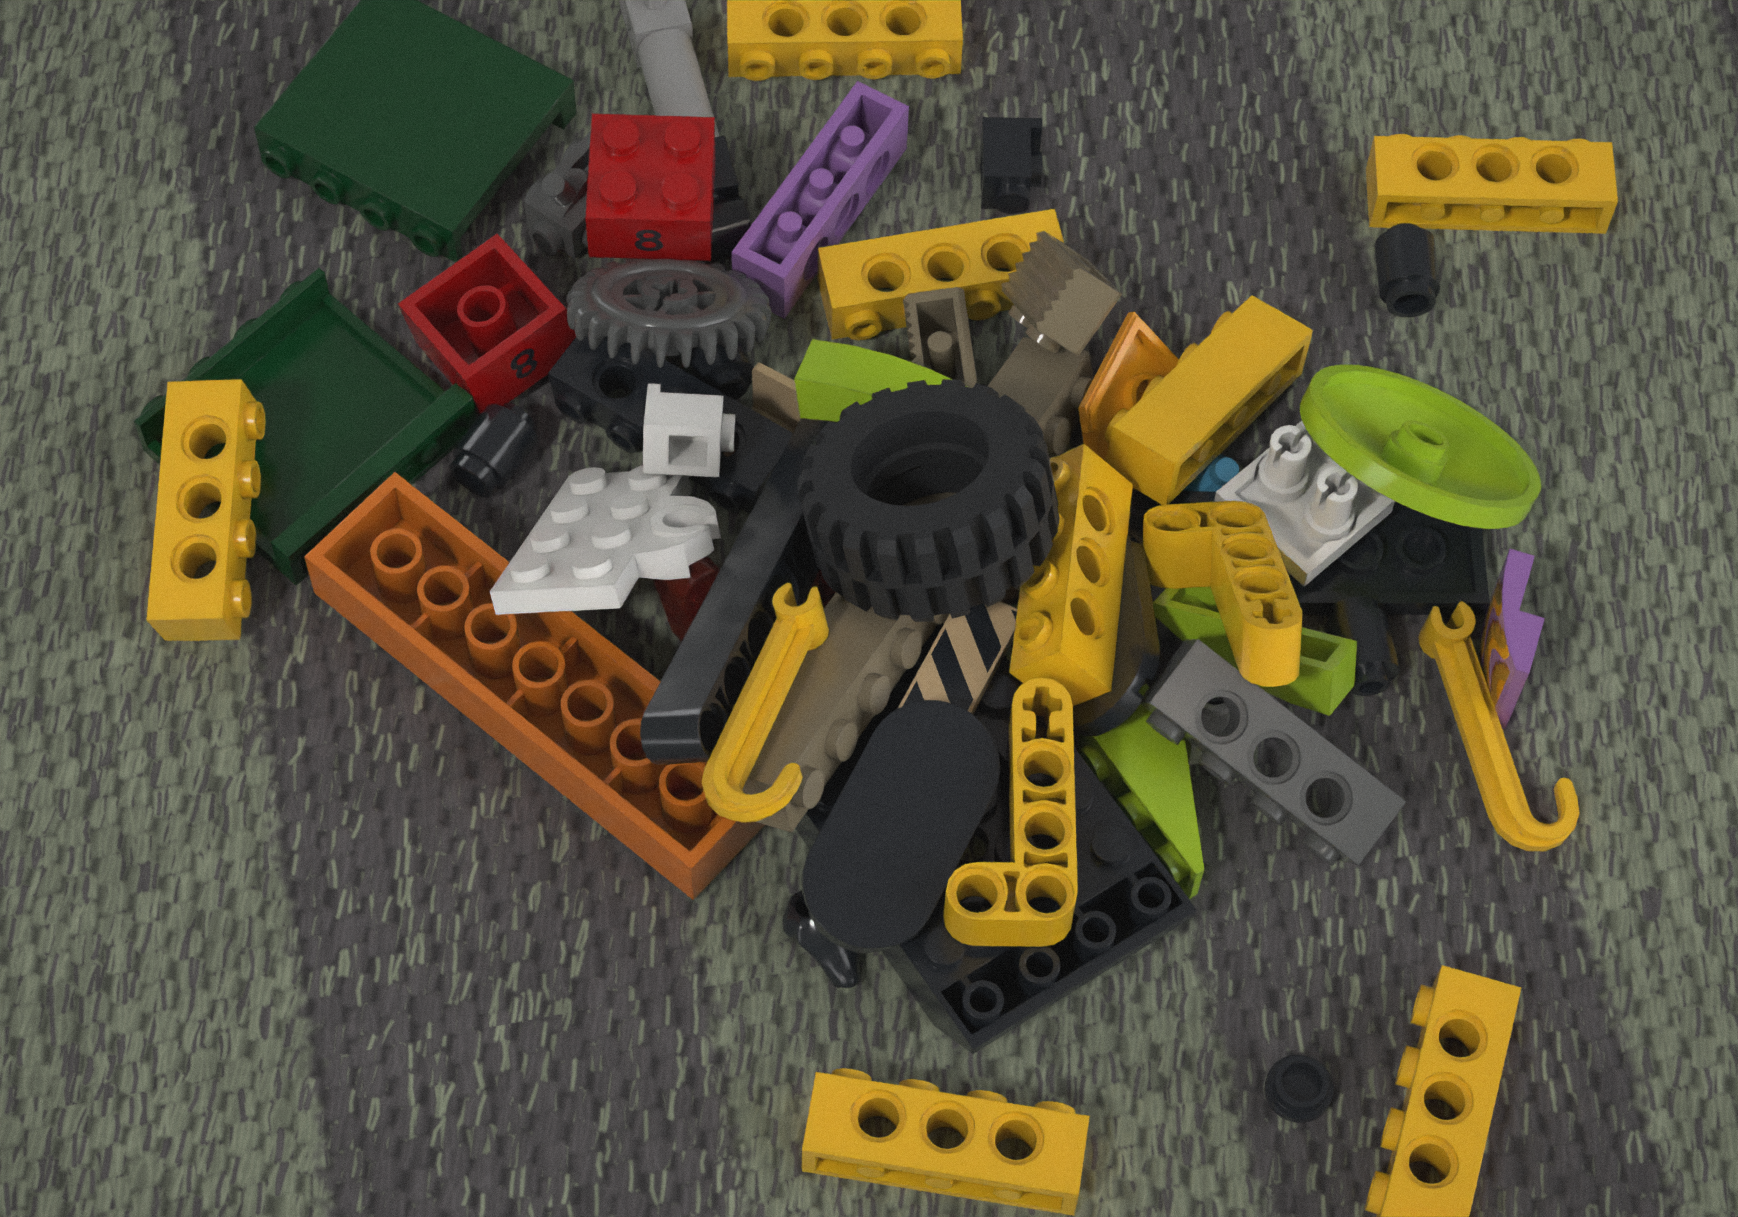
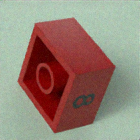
M592 113L585 216L589 257L666 258L711 261L715 181V117Z
M498 234L488 239L398 303L416 343L452 385L457 383L473 397L475 411L479 415L488 404L503 406L504 403H509L548 375V372L576 337L575 330L570 329L568 325L567 309Z

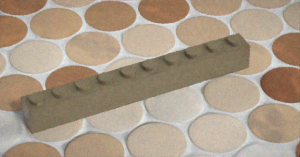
M1023 337L988 385V387L993 388L999 393V398L1004 394L1023 406L1025 411L1036 419L1042 429L1049 458L1064 453L1071 435L1080 424L1078 407L1094 379L1089 351L1083 350L1078 356L1061 346L1055 354L1039 345L1033 339ZM956 493L931 494L909 501L902 506L929 504L948 498ZM838 593L834 594L824 608L829 627L828 638L821 646L807 651L743 787V792L745 794H757L769 789L783 768L789 763H797L800 766L803 776L797 792L784 808L772 816L756 822L791 833L794 831L808 809H812L817 805L822 796L824 786L841 762L850 758L856 747L857 739L874 715L883 711L895 685L905 671L916 664L922 647L938 624L944 623L950 613L934 615V621L915 622L911 619L910 615H900L897 621L878 616L874 613L873 607L864 611L844 600V596Z

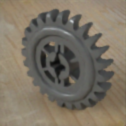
M626 258L623 260V264L615 261L604 264L602 268H594L588 271L585 276L579 278L572 285V289L566 296L568 325L570 329L575 330L578 340H583L588 335L591 350H596L604 338L608 336V354L611 359L616 357L621 345L628 342L631 343V359L634 365L638 363L642 350L647 349L656 354L657 364L660 368L664 365L665 356L680 354L683 366L687 368L691 361L692 348L695 347L704 351L707 363L712 365L716 356L717 343L723 346L730 360H733L737 354L738 341L746 352H751L754 341L760 343L764 340L771 321V308L769 306V297L761 290V287L754 280L746 278L745 274L737 270L727 271V266L719 263L707 265L705 261L666 258L646 260Z

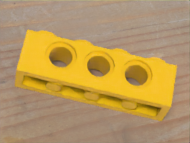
M727 0L728 77H744L752 81H762L770 77L803 76L810 80H822L829 76L861 75L867 79H881L888 75H920L925 78L934 79L943 77L946 74H961L963 47L961 0Z
M1394 134L1390 136H1374L1366 166L1369 227L1391 228L1397 224L1410 223L1423 229L1606 234L1618 203L1612 142H1590L1586 139H1570L1567 141L1530 140L1525 137L1478 139L1463 135L1448 138L1412 137L1407 134Z
M1055 209L818 248L817 281L831 339L849 337L852 340H866L876 336L881 331L905 328L906 319L903 299L910 293L953 287L964 289L967 315L971 320H985L995 316L1000 311L1010 310L1014 304L1002 291L1001 283L1009 282L1008 273L1016 272L1015 263L1023 261L1022 253L1030 251L1029 243L1037 241L1036 233L1045 231L1064 243ZM1005 268V269H1009V270H1011V271H1009V272H1002V271H998V270H996V269ZM939 278H948V279H951V280H953V281H950V282H942V281H939V280H936V279H939ZM890 288L894 291L882 292L876 289Z
M242 379L167 382L146 618L147 622L165 641L240 640L242 618H248L251 612L252 594L250 584L245 579L247 558H252L256 551V530L253 521L250 519L251 498H258L261 489L260 468L258 462L254 459L256 440L263 439L266 421L262 403L255 400ZM226 443L220 454L210 459H204L205 454L211 447ZM213 502H221L220 507L213 515L207 518H199L201 511L207 505ZM208 561H216L214 569L207 576L194 579L195 572L202 564Z
M1085 444L1059 456L1049 458L1058 500L1060 517L1058 533L1052 540L1053 546L1041 566L1033 565V575L1020 587L1009 671L1010 674L1022 683L1040 677L1057 681L1069 692L1073 707L1112 691L1133 487L1130 481Z
M1441 965L1432 987L1420 985L1410 1020L1411 1024L1422 1027L1417 1048L1405 1046L1395 1085L1407 1088L1402 1110L1390 1108L1380 1147L1392 1150L1387 1173L1377 1170L1374 1172L1365 1211L1377 1214L1376 1217L1470 1216L1521 987ZM1454 1038L1461 1041L1467 1047L1470 1056L1455 1057L1450 1055L1442 1048L1439 1040ZM1438 1099L1446 1102L1453 1109L1456 1118L1451 1120L1436 1118L1427 1110L1424 1101ZM1416 1161L1429 1163L1438 1171L1441 1182L1429 1184L1418 1180L1411 1172L1409 1164Z
M835 1069L831 1074L815 1073L802 1146V1172L1074 1216L1080 1190L1090 1116L1075 1114V1109L1071 1106L1053 1101L1038 1102L1034 1107L1007 1103V1099L1003 1095L985 1090L970 1091L967 1093V1096L939 1092L940 1089L936 1085L923 1080H902L899 1082V1085L872 1081L870 1075L854 1069ZM881 1116L889 1119L896 1129L888 1136L877 1138L867 1135L860 1128V1124L867 1118ZM949 1127L958 1131L964 1141L955 1148L944 1149L933 1144L928 1135L937 1128ZM1017 1138L1028 1144L1032 1153L1024 1159L1012 1160L1003 1156L998 1151L996 1145L1004 1139Z

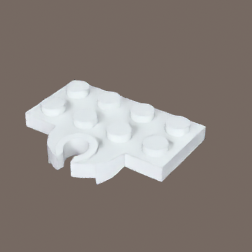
M643 465L628 472L605 473L604 469L596 467L576 471L568 476L490 590L495 614L621 608L639 577L660 580L691 578L688 566L708 556L714 550L712 539L721 538L716 510L708 501L689 496L692 488L689 476L643 473Z

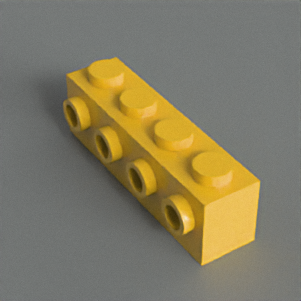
M1253 295L1233 313L1230 311L1224 312L1206 339L1199 345L1196 343L1190 344L1182 353L1173 370L1165 377L1161 375L1156 376L1145 389L1139 402L1129 411L1125 408L1121 409L1113 417L1105 433V441L1109 443L1105 462L1130 481L1136 490L1161 505L1169 504L1302 374L1313 330Z

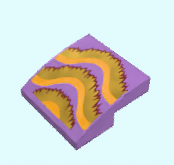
M1510 548L1490 597V604L1484 617L1480 640V666L1502 729H1506L1528 678L1545 619L1520 611L1535 556Z

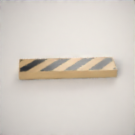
M999 601L989 607L984 603L970 608V614L952 619L951 614H949L898 708L912 702L938 700L955 704L974 714L1014 639L1017 609Z

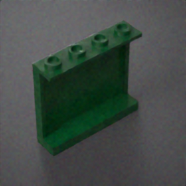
M360 0L257 122L254 130L261 160L275 175L285 179L293 176L310 185L312 190L324 201L334 205L342 202L359 211L362 217L373 227L382 231L391 228L408 237L413 245L422 253L431 257H437L440 254L456 263L463 258L460 240L462 235L549 125L552 123L564 130L577 114L574 80L418 0Z
M319 267L303 281H296L289 285L280 296L279 301L258 318L250 319L242 324L232 340L212 356L204 357L196 362L190 369L187 377L182 380L242 379L255 400L262 403L266 421L265 434L263 439L256 440L254 459L258 462L260 468L261 489L258 498H251L250 519L253 521L256 530V551L296 586L309 575L304 556L386 479L396 472L413 485L457 446L477 419L474 400L469 393L457 383L452 385L447 391H444L334 298L329 292L325 272ZM166 394L156 396L149 401L143 408L140 416L134 420L144 452L159 465ZM226 443L211 447L205 454L204 459H210L220 454ZM213 502L206 507L215 513L220 507L221 502Z

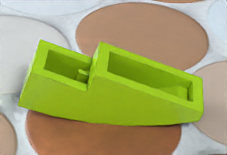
M812 339L794 378L800 418L834 422L840 421L842 410L856 401L862 405L872 400V393L886 388H890L891 392L908 388V382L925 380L927 385H941L942 379H950L929 368L893 355L854 345Z
M1166 588L1153 602L1155 617L1182 641L1185 639H1199L1238 670L1211 588ZM1302 627L1300 669L1297 679L1283 686H1258L1268 694L1288 703L1330 716L1354 686L1357 641Z

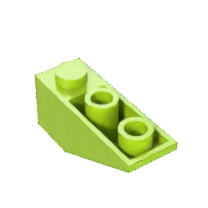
M1147 684L1143 685L1138 692L1144 695L1149 686ZM1140 704L1136 711L1116 728L1098 736H1083L1080 734L1077 751L1099 781L1104 783L1116 799L1115 802L1136 830L1142 834L1176 883L1179 884L1188 898L1191 899L1198 894L1204 873V863L1185 738L1183 737L1180 743L1176 745L1155 731L1146 722L1151 712Z

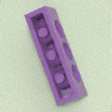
M857 81L733 249L732 270L745 274L746 278L754 280L761 287V290L769 297V306L772 313L785 319L817 274L818 248L839 244L907 149L909 106Z

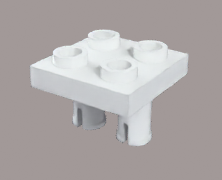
M1301 421L1296 426L1286 425L1276 429L1271 435L1270 447L1217 490L1214 502L1243 501L1260 507L1266 515L1286 570L1303 586H1306L1392 512L1395 501L1367 486L1339 466L1318 446Z

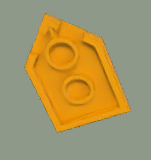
M1135 311L1129 312L1125 317L1078 407L1083 443L1104 461L1106 460L1109 445L1105 441V433L1113 417L1123 408L1129 411L1141 400L1149 383L1158 375L1165 377L1176 367L1179 360Z

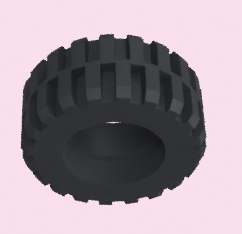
M942 379L941 385H927L925 380L908 382V388L891 392L890 388H886L872 393V400L862 405L856 401L842 410L840 421L837 423L829 421L815 439L816 445L811 444L801 464L802 473L798 478V495L817 567L822 571L824 581L833 591L844 596V600L864 611L873 607L874 613L878 616L897 621L900 615H910L911 619L915 622L934 621V615L948 613L951 614L953 619L970 614V608L984 603L989 607L1003 600L1006 595L1005 590L1011 586L1019 589L1031 578L1034 573L1033 565L1041 566L1053 546L1052 540L1058 533L1060 520L1058 500L1047 444L1044 441L1042 429L1036 419L1028 414L1023 406L1005 394L999 398V393L993 388L978 383L973 388L965 387V384L960 380ZM956 493L948 498L929 504L902 506L909 501L931 494Z

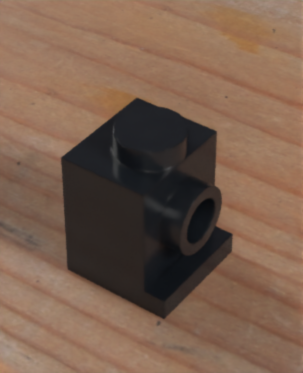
M982 118L980 142L981 209H997L1002 213L1017 214L1029 208L1030 188L1041 187L1042 152H1040L1042 118Z

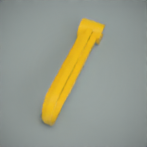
M786 583L778 588L773 595L772 603L777 617L704 768L701 783L708 805L719 816L741 823L762 820L784 808L800 786L803 778L800 766L797 763H789L783 768L769 789L757 794H745L743 792V787L807 651L821 646L828 638L829 627L817 587L811 588L806 602L800 606H797L790 583Z
M1460 601L1445 626L1439 607L1434 606L1418 636L1419 645L1425 654L1436 660L1489 820L1497 834L1510 845L1525 851H1548L1560 846L1575 829L1579 817L1578 799L1573 783L1568 778H1560L1554 786L1558 811L1557 822L1544 824L1533 817L1471 639V634L1476 624L1475 615L1467 604Z

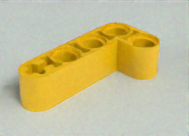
M1243 501L1167 504L1149 509L1144 514L1143 549L1150 584L1172 589L1210 587L1242 677L1252 684L1266 687L1283 686L1295 681L1299 676L1302 609L1263 510L1252 503Z
M1040 677L1030 679L1019 686L1014 693L1008 731L1010 862H974L964 864L956 869L948 879L943 915L944 923L950 935L962 944L972 946L1044 947L1055 945L1063 940L1071 930L1078 893L1073 704L1069 692L1062 684L1053 679ZM1036 716L1044 717V722L1048 726L1046 738L1035 739ZM1043 773L1054 778L1057 783L1052 786L1041 787L1032 784L1026 777L1031 774ZM1043 834L1055 839L1059 845L1052 849L1044 850L1034 847L1027 839L1033 835ZM977 896L989 901L992 907L985 912L975 913L963 908L959 901L966 897ZM1047 897L1057 902L1061 908L1046 914L1034 910L1028 902L1033 898Z

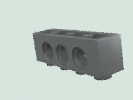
M1185 639L1143 695L1144 698L1141 701V705L1151 712V715L1146 720L1148 725L1176 745L1184 737L1204 753L1198 760V763L1204 769L1227 785H1230L1235 778L1256 793L1250 800L1251 805L1280 826H1282L1287 818L1307 833L1301 843L1320 859L1332 866L1338 859L1359 865L1406 803L1399 795L1258 685L1245 680L1235 667L1199 639ZM1217 697L1227 705L1230 719L1227 727L1221 733L1212 735L1204 728L1201 721V713L1205 704ZM1271 738L1280 748L1281 761L1274 772L1263 775L1255 767L1253 755L1255 748L1261 741ZM1322 778L1329 784L1332 790V801L1325 812L1314 815L1307 807L1305 800L1306 791L1315 780Z

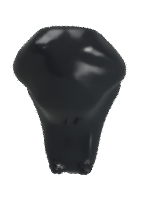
M802 890L793 894L789 898L783 914L782 924L785 934L788 937L797 939L799 945L816 959L836 988H852L856 986L861 976L857 952L844 949L823 936L817 930L808 914L809 910L805 904Z

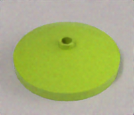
M1334 365L1321 369L1313 376L1301 399L1300 415L1306 430L1332 460L1377 492L1428 516L1474 528H1508L1519 524L1527 517L1541 491V479L1536 466L1511 436L1490 419L1462 401L1413 378L1369 366Z

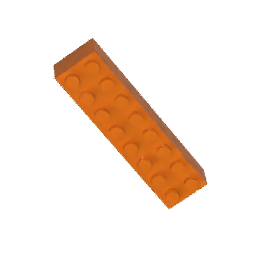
M396 472L386 479L304 556L313 591L317 596L692 900L710 884L765 826V824L758 822L741 823L719 816L708 805L701 783L707 762L656 765L646 757L640 737L641 721L661 681L572 611L496 615L490 590L509 564V561Z

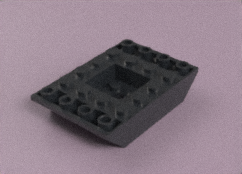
M944 623L936 627L922 647L916 664L905 671L891 691L883 711L874 715L857 739L856 747L850 758L841 762L824 786L822 796L817 805L812 809H808L796 826V831L809 849H811L872 734L884 718L898 709ZM1004 656L973 714L990 732L996 744L1000 761L997 789L973 834L983 840L987 851L981 858L974 861L960 859L955 870L964 864L974 862H1010L1008 731L1014 693L1023 683L1009 673L1010 661L1006 656ZM1036 716L1035 739L1046 738L1048 726L1044 722V717ZM1075 747L1074 773L1078 893L1071 930L1066 937L1055 945L1044 947L972 946L962 944L954 939L945 927L943 918L945 888L929 920L913 939L900 946L897 945L891 949L881 950L932 1024L972 1054L1196 915L1197 909ZM1043 773L1031 774L1026 777L1029 782L1041 787L1052 786L1057 783L1054 778ZM1043 834L1033 835L1027 839L1034 847L1044 850L1052 849L1059 845L1055 839ZM977 896L966 897L959 901L963 908L975 913L985 912L992 907L989 901ZM1047 897L1033 898L1028 902L1031 908L1046 914L1061 908L1057 902Z

